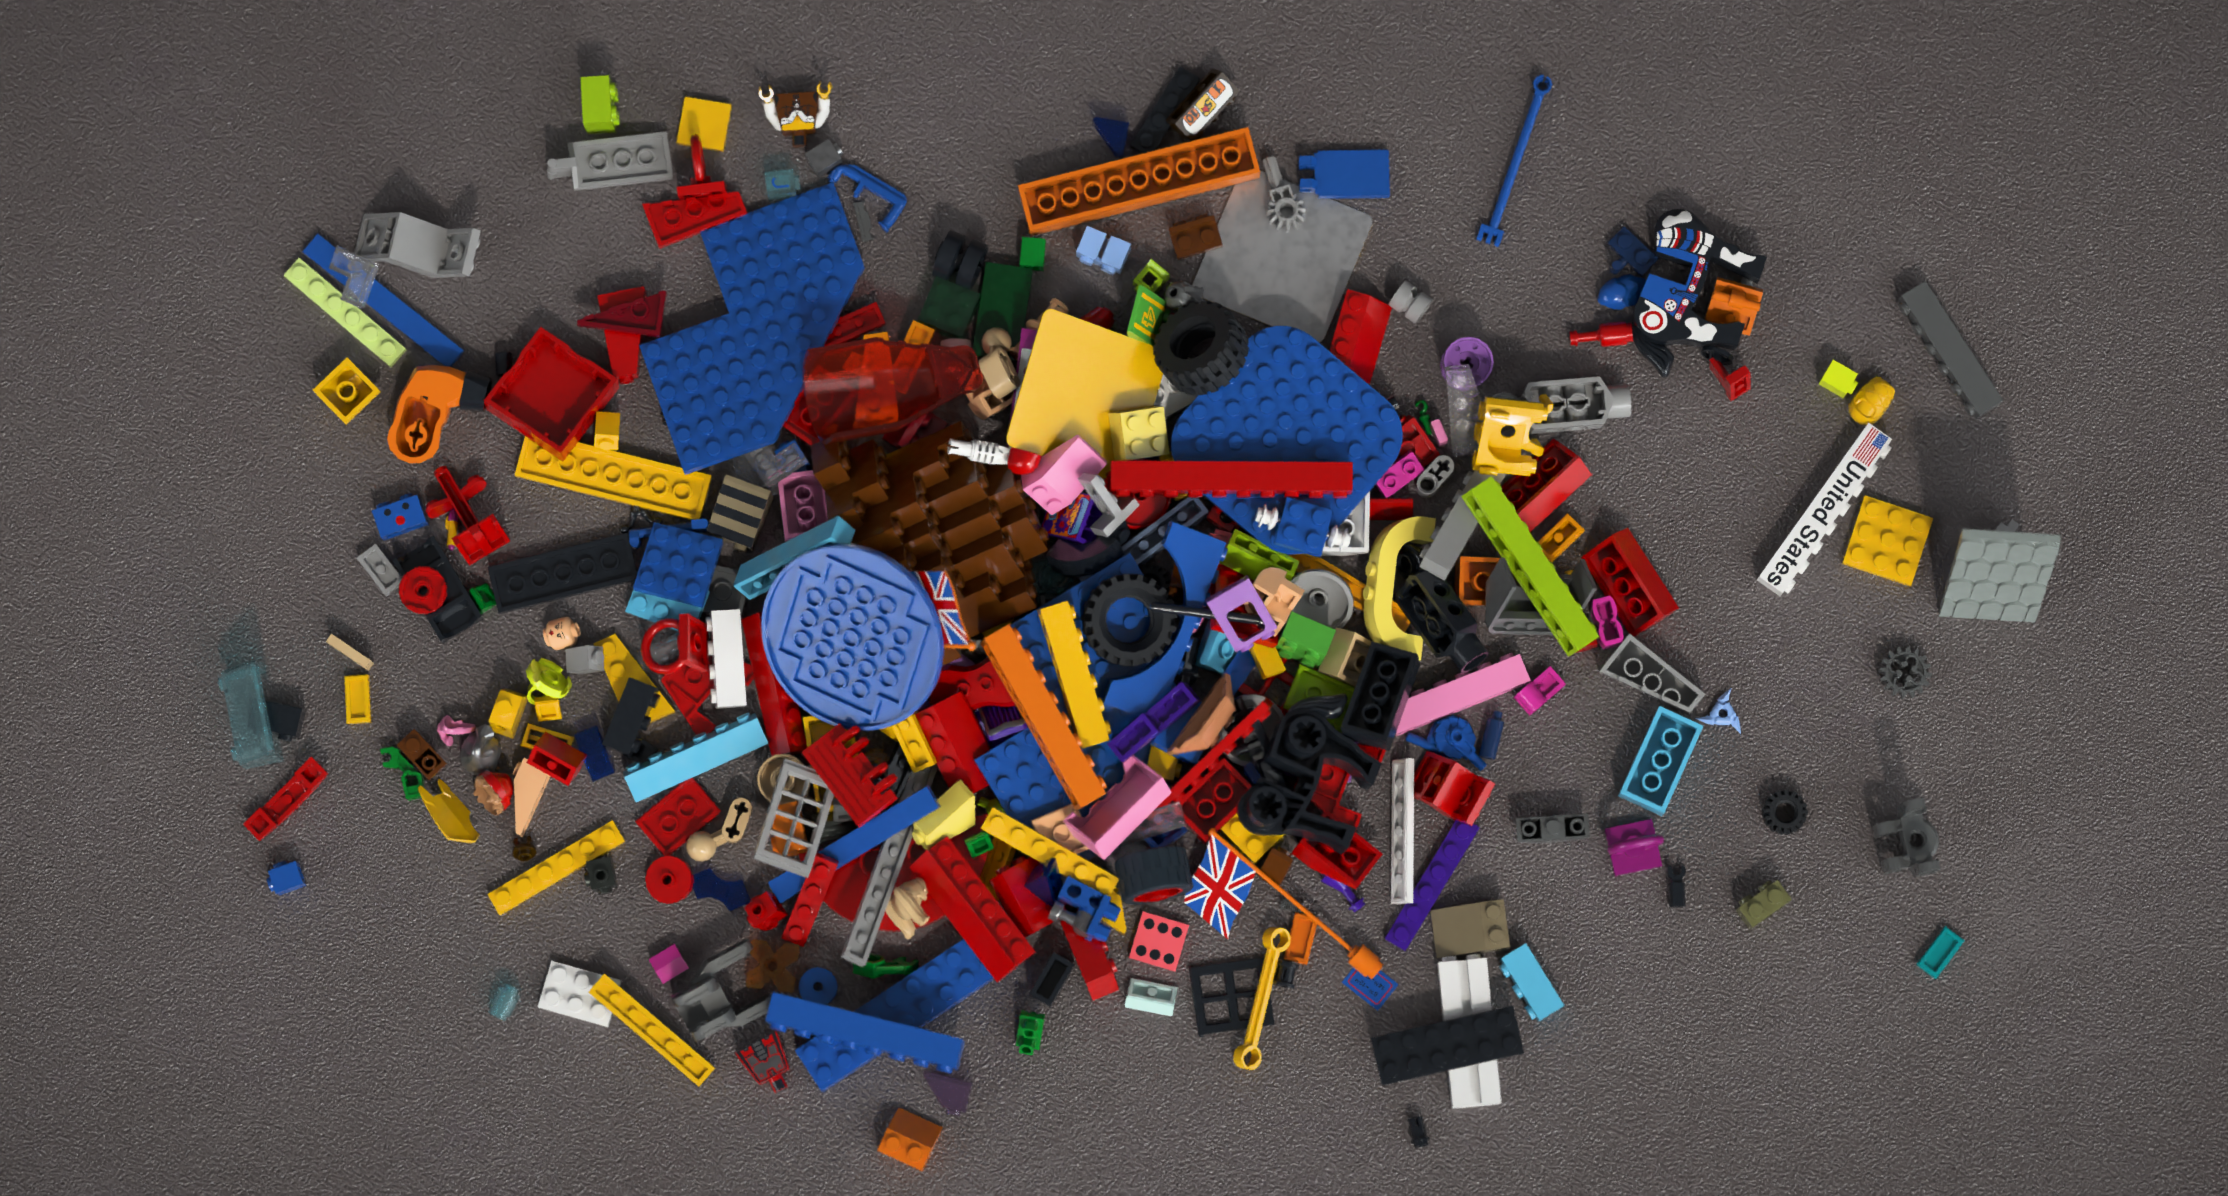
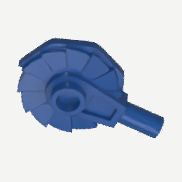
M1454 715L1437 721L1439 725L1433 733H1435L1434 743H1436L1439 753L1442 752L1448 759H1461V757L1465 760L1469 759L1479 771H1482L1487 764L1475 753L1474 744L1476 737L1469 722Z

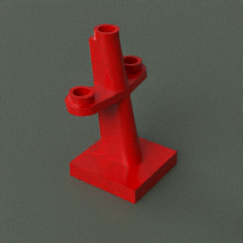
M441 466L435 470L434 475L447 498L440 501L434 499L426 504V513L429 518H436L455 509L466 530L454 536L452 540L469 566L510 542L494 514L479 522L467 502L486 487L487 483L483 477L479 475L470 477L467 480V485L460 490L446 466Z

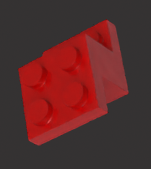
M1429 751L1426 752L1414 773L1415 799L1425 802L1444 816L1470 826L1478 818L1482 807L1495 786V783L1473 774L1458 762Z

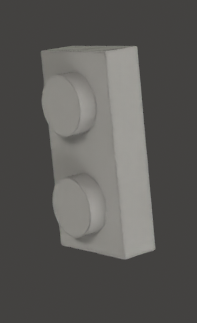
M376 544L357 557V560L386 597L399 588L402 577Z

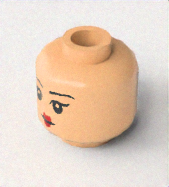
M570 617L548 621L546 628L543 629L545 643L554 650L575 646L578 636L581 635L578 623H574Z

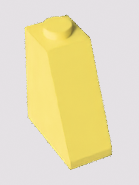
M962 780L956 782L937 799L941 806L939 809L913 824V839L918 845L921 844L925 850L931 849L945 837L951 839L975 826V795Z

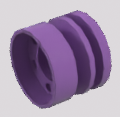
M1474 337L1459 338L1449 345L1441 357V375L1446 383L1455 389L1463 391L1475 389L1492 372L1494 364L1493 355L1488 345L1480 339ZM1465 359L1469 361L1468 365L1471 366L1466 371L1462 369L1463 365L1460 364Z

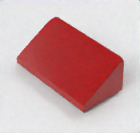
M1370 498L1369 520H1402L1413 516L1412 498Z

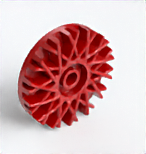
M1142 458V459H1135V460H1129V461H1151V460ZM1110 470L1105 474L1106 478H1103L1105 488L1111 493ZM1130 493V497L1135 498L1139 506L1125 519L1128 528L1144 529L1149 527L1167 513L1172 498L1164 497V494L1154 493V497H1140L1139 493V496L1136 498L1135 493Z

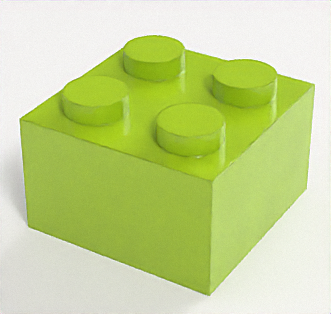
M609 75L580 77L583 125L587 134L616 133V125H620V116L615 102H619L618 88H616L615 82L611 81Z

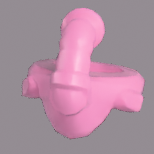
M448 715L444 716L437 725L440 739L447 746H452L453 737L446 734H468L476 729L475 724L463 723L462 720L454 722Z

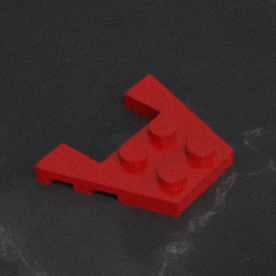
M708 655L707 672H698L685 665L675 673L665 674L660 680L695 735L703 732L706 734L711 733L716 727L715 724L697 711L710 694V689H714V679L709 678V665H713L712 655ZM744 663L745 685L748 687L754 680L751 665Z
M1358 745L1364 753L1382 762L1386 750L1373 746ZM1323 764L1319 783L1310 802L1323 812L1327 809L1343 823L1358 827L1362 814L1339 805L1350 774L1334 765Z

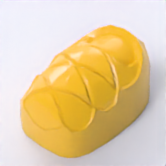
M1881 377L1872 378L1850 401L1848 410L1851 418L1861 425H1867L1868 423L1873 425L1891 404L1895 394L1894 387Z

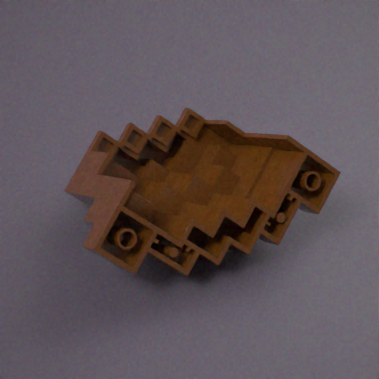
M961 421L887 455L883 447H878L873 439L849 449L847 443L841 441L837 434L811 445L813 473L825 490L827 519L830 520L836 516L841 517L855 529L851 544L877 550L900 563L908 571H946L954 587L961 618L969 638L1037 608L1036 598L1038 597V592L1034 586L1036 578L1032 571L1034 563L1031 558L1048 551V532L1044 526L1040 527L1038 524L1039 520L1034 511L1037 508L1036 503L1023 490L1021 475L1014 474L1008 468V464L993 465L970 461L968 456L947 453L948 446L955 447L948 444L950 438L966 442L975 439L970 428L966 429ZM944 648L943 665L961 658V648Z

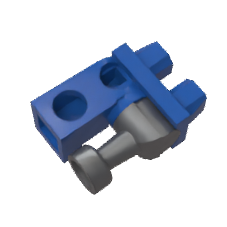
M1068 876L1048 918L1055 922L1059 918L1073 926V930L1077 935L1085 937L1084 939L1090 942L1093 938L1106 942L1112 928L1100 922L1103 917L1115 922L1121 908L1110 902L1111 897L1103 895L1099 891ZM1068 904L1077 908V913L1064 910V905Z

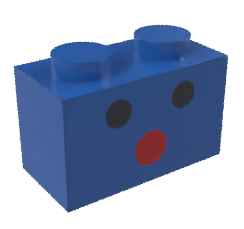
M412 493L399 497L400 501L391 504L390 501L383 502L376 506L377 509L372 510L380 537L384 541L429 525L418 495L413 496Z

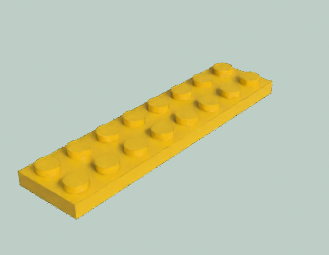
M526 436L515 471V477L638 506L688 520L701 519L712 475L695 471L685 475L681 467L612 450L594 449V446L580 442L576 444L562 462Z

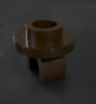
M527 836V843L519 844L518 838L514 839L515 847L512 849V855L515 859L525 862L535 857L537 852L531 836Z

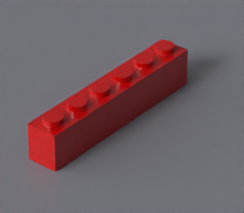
M758 612L741 619L771 757L778 754L794 756L807 748L799 706L785 692L771 670L762 640V612Z

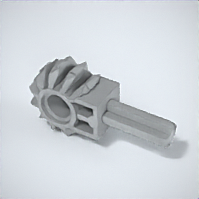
M1274 156L1266 157L1262 160L1271 187V190H1269L1270 201L1268 202V206L1271 209L1266 211V215L1271 217L1269 224L1277 223L1276 230L1278 231L1282 226H1285V232L1287 233L1290 231L1291 225L1297 230L1299 228L1297 222L1304 223L1305 218L1302 215L1307 213V209L1302 207L1304 201L1303 199L1296 201L1297 194L1292 193L1290 184H1284L1276 158ZM1286 207L1290 208L1293 213L1290 216H1283L1280 210Z

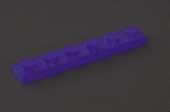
M1455 821L1415 887L1413 903L1405 904L1385 937L1386 941L1404 952L1407 950L1480 827L1475 824L1470 826L1460 821Z

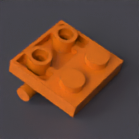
M1717 277L1704 320L1717 324H1728L1738 321L1745 323L1742 334L1750 336L1756 314L1760 309L1763 289Z

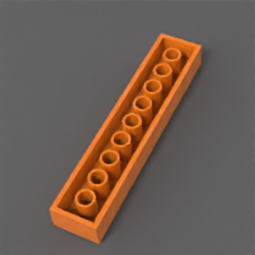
M1246 127L1018 185V191L1029 234L1034 236L1259 179L1260 169L1249 128Z

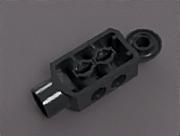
M1404 544L1398 552L1396 567L1399 573L1406 579V582L1396 592V603L1436 658L1450 656L1461 673L1474 669L1489 655L1487 649L1476 636V620L1446 579L1444 581L1419 567L1423 560L1420 557L1423 548L1412 544Z

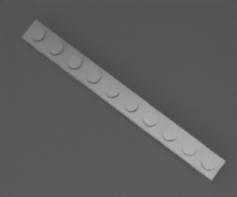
M937 763L916 773L912 771L898 803L926 786L931 787L938 768ZM913 824L882 843L842 951L841 958L861 967L866 965L910 845Z

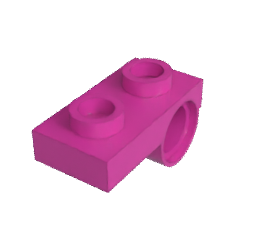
M1409 450L1395 460L1390 469L1377 482L1376 486L1382 495L1388 498L1425 470L1414 453Z
M1550 666L1517 693L1514 699L1530 716L1560 691L1566 683Z

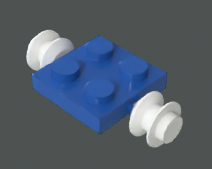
M1290 497L1285 499L1281 516L1278 513L1277 507L1270 511L1267 510L1266 504H1264L1263 508L1258 507L1255 521L1258 522V527L1266 524L1268 530H1271L1275 525H1278L1274 540L1275 545L1319 558L1322 555L1325 540H1327L1329 548L1333 545H1338L1339 551H1342L1343 547H1348L1351 534H1348V528L1341 532L1338 531V526L1335 525L1328 530L1333 510Z

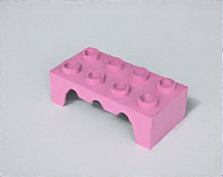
M1134 755L1123 763L1125 773L1123 780L1118 784L1115 783L1107 791L1106 797L1103 800H1098L1090 808V812L1086 817L1080 818L1072 812L1063 820L1072 836L1103 860L1171 793L1163 777Z

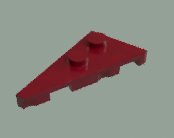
M662 290L658 294L645 298L641 297L633 302H626L608 308L606 311L587 315L577 320V326L660 337L667 292Z

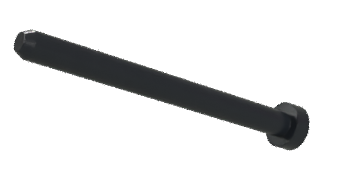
M1159 602L1150 604V610L1153 612L1216 619L1211 609ZM1231 611L1227 613L1228 621L1257 624V628H1265L1259 614Z

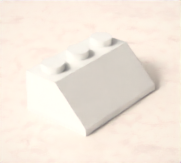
M1370 492L1338 527V531L1341 532L1348 528V534H1351L1348 547H1343L1342 551H1339L1338 545H1333L1329 548L1326 541L1321 556H1349L1369 553Z

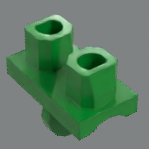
M1021 1010L1015 1045L1019 1046V1053L1033 1055L1034 1050L1040 1049L1045 1014L1037 1015L1036 1012L1028 1013L1025 1010Z

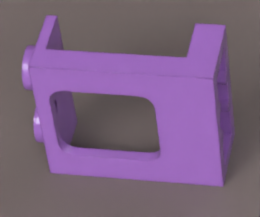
M1247 575L1205 599L1235 652L1249 650L1254 646L1253 642L1260 638L1262 640L1270 638L1275 634L1274 630L1278 628ZM1245 602H1251L1262 619L1265 628L1240 640L1227 619V613Z

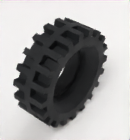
M1122 574L1100 582V585L1092 589L1091 595L1083 605L1085 608L1083 615H1081L1084 626L1082 632L1087 637V644L1096 651V655L1112 664L1137 666L1151 662L1152 659L1163 653L1167 645H1170L1172 633L1176 630L1174 619L1177 618V615L1153 612L1150 610V604L1153 602L1174 604L1173 600L1169 599L1164 587H1160L1155 580L1140 574ZM1125 597L1135 598L1142 602L1150 616L1149 628L1145 635L1131 643L1121 642L1114 638L1106 624L1107 612L1110 606L1118 599Z

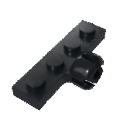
M897 741L887 763L889 768L872 781L875 786L888 775L894 773L897 776V781L883 791L881 795L891 789L898 799L875 817L898 804L912 773V769L899 741ZM877 760L870 761L874 768L881 764Z

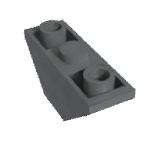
M1588 814L1515 819L1517 843H1557L1590 838Z

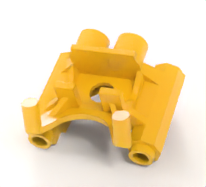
M1541 394L1538 398L1540 402L1485 397L1484 401H1480L1478 420L1483 422H1476L1474 427V441H1477L1479 449L1474 450L1472 469L1479 471V474L1495 476L1498 473L1530 476L1531 473L1535 474L1537 460L1532 459V456L1521 455V449L1538 457L1543 455V446L1537 439L1530 440L1528 435L1531 425L1534 422L1541 423L1542 420L1546 421L1548 413L1553 410L1554 404L1546 394ZM1510 425L1515 428V433L1511 436H1504L1501 434V429L1504 426Z

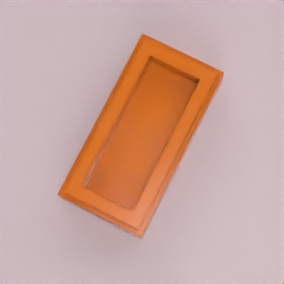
M1295 912L1290 931V945L1284 955V960L1304 965L1308 963L1317 923L1306 914Z

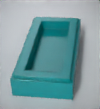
M1945 926L1917 962L1916 966L1933 979H1937L1965 940Z

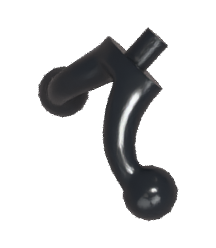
M635 506V511L630 512L628 524L622 525L619 531L622 534L628 533L639 515L652 524L654 522L662 524L663 520L659 517L653 519L646 509L640 510V507Z

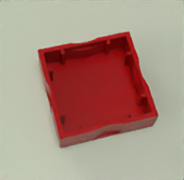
M540 327L521 351L516 363L500 378L484 399V404L487 411L563 462L595 421L596 411L601 412L618 391L619 382L618 378L591 360L581 357L566 343Z

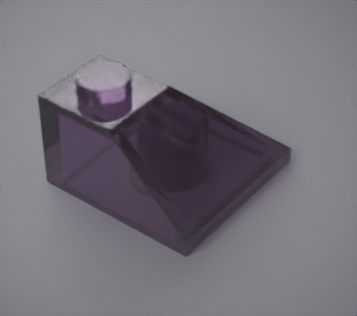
M924 1071L923 1076L941 1107L946 1109V1114L960 1117V1113L966 1114L973 1084Z

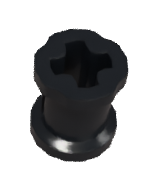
M1278 960L1279 970L1273 985L1294 989V975L1299 965Z

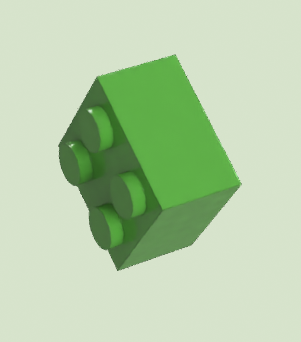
M1291 612L1279 636L1278 645L1275 647L1281 657L1285 659L1293 658L1300 661L1301 665L1311 669L1314 667L1318 669L1328 652L1336 630Z

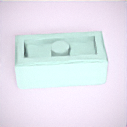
M1130 978L1125 1007L1172 1016L1178 987Z

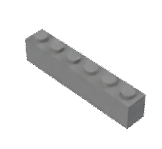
M1477 470L1474 473L1468 472L1463 481V484L1466 485L1464 490L1458 489L1452 500L1455 503L1454 507L1446 509L1441 518L1444 524L1442 527L1436 526L1430 537L1434 541L1431 546L1426 544L1422 550L1420 557L1423 560L1419 567L1445 581L1478 524V521L1461 496L1491 476L1501 485L1507 474L1498 473L1495 476L1479 474Z

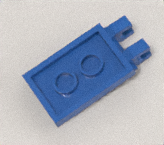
M1389 150L1318 151L1314 153V156H1299V170H1315V179H1300L1299 193H1315V195H1318V199L1390 198Z

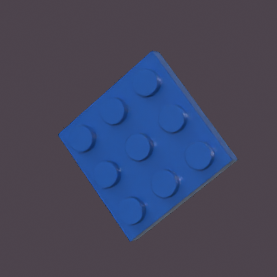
M654 522L635 579L634 591L703 608L724 543L723 539Z

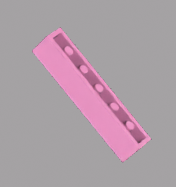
M1509 653L1499 658L1501 662L1493 665L1491 662L1484 663L1477 667L1478 671L1471 674H1469V671L1455 675L1456 680L1448 683L1446 679L1433 684V689L1425 691L1422 688L1410 693L1411 697L1408 698L1395 736L1397 737L1529 684L1531 680L1520 654L1514 656L1513 653Z

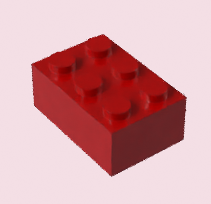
M1223 758L1172 807V812L1177 817L1183 819L1185 825L1206 845L1211 838L1208 835L1209 829L1215 828V832L1219 833L1220 829L1237 813L1239 799L1252 786Z

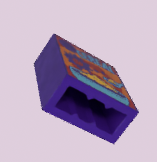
M1080 493L1070 505L1054 515L1046 511L1041 527H1045L1049 538L1054 541L1061 538L1074 544H1084L1096 539L1097 535L1094 534L1090 527L1103 514L1089 494Z

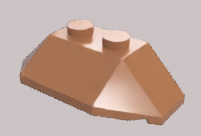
M1224 673L1219 677L1166 752L1167 754L1176 755L1202 751L1209 748V746L1213 748L1221 737L1218 733L1223 727L1226 729L1234 719L1232 714L1235 711V703L1229 674Z

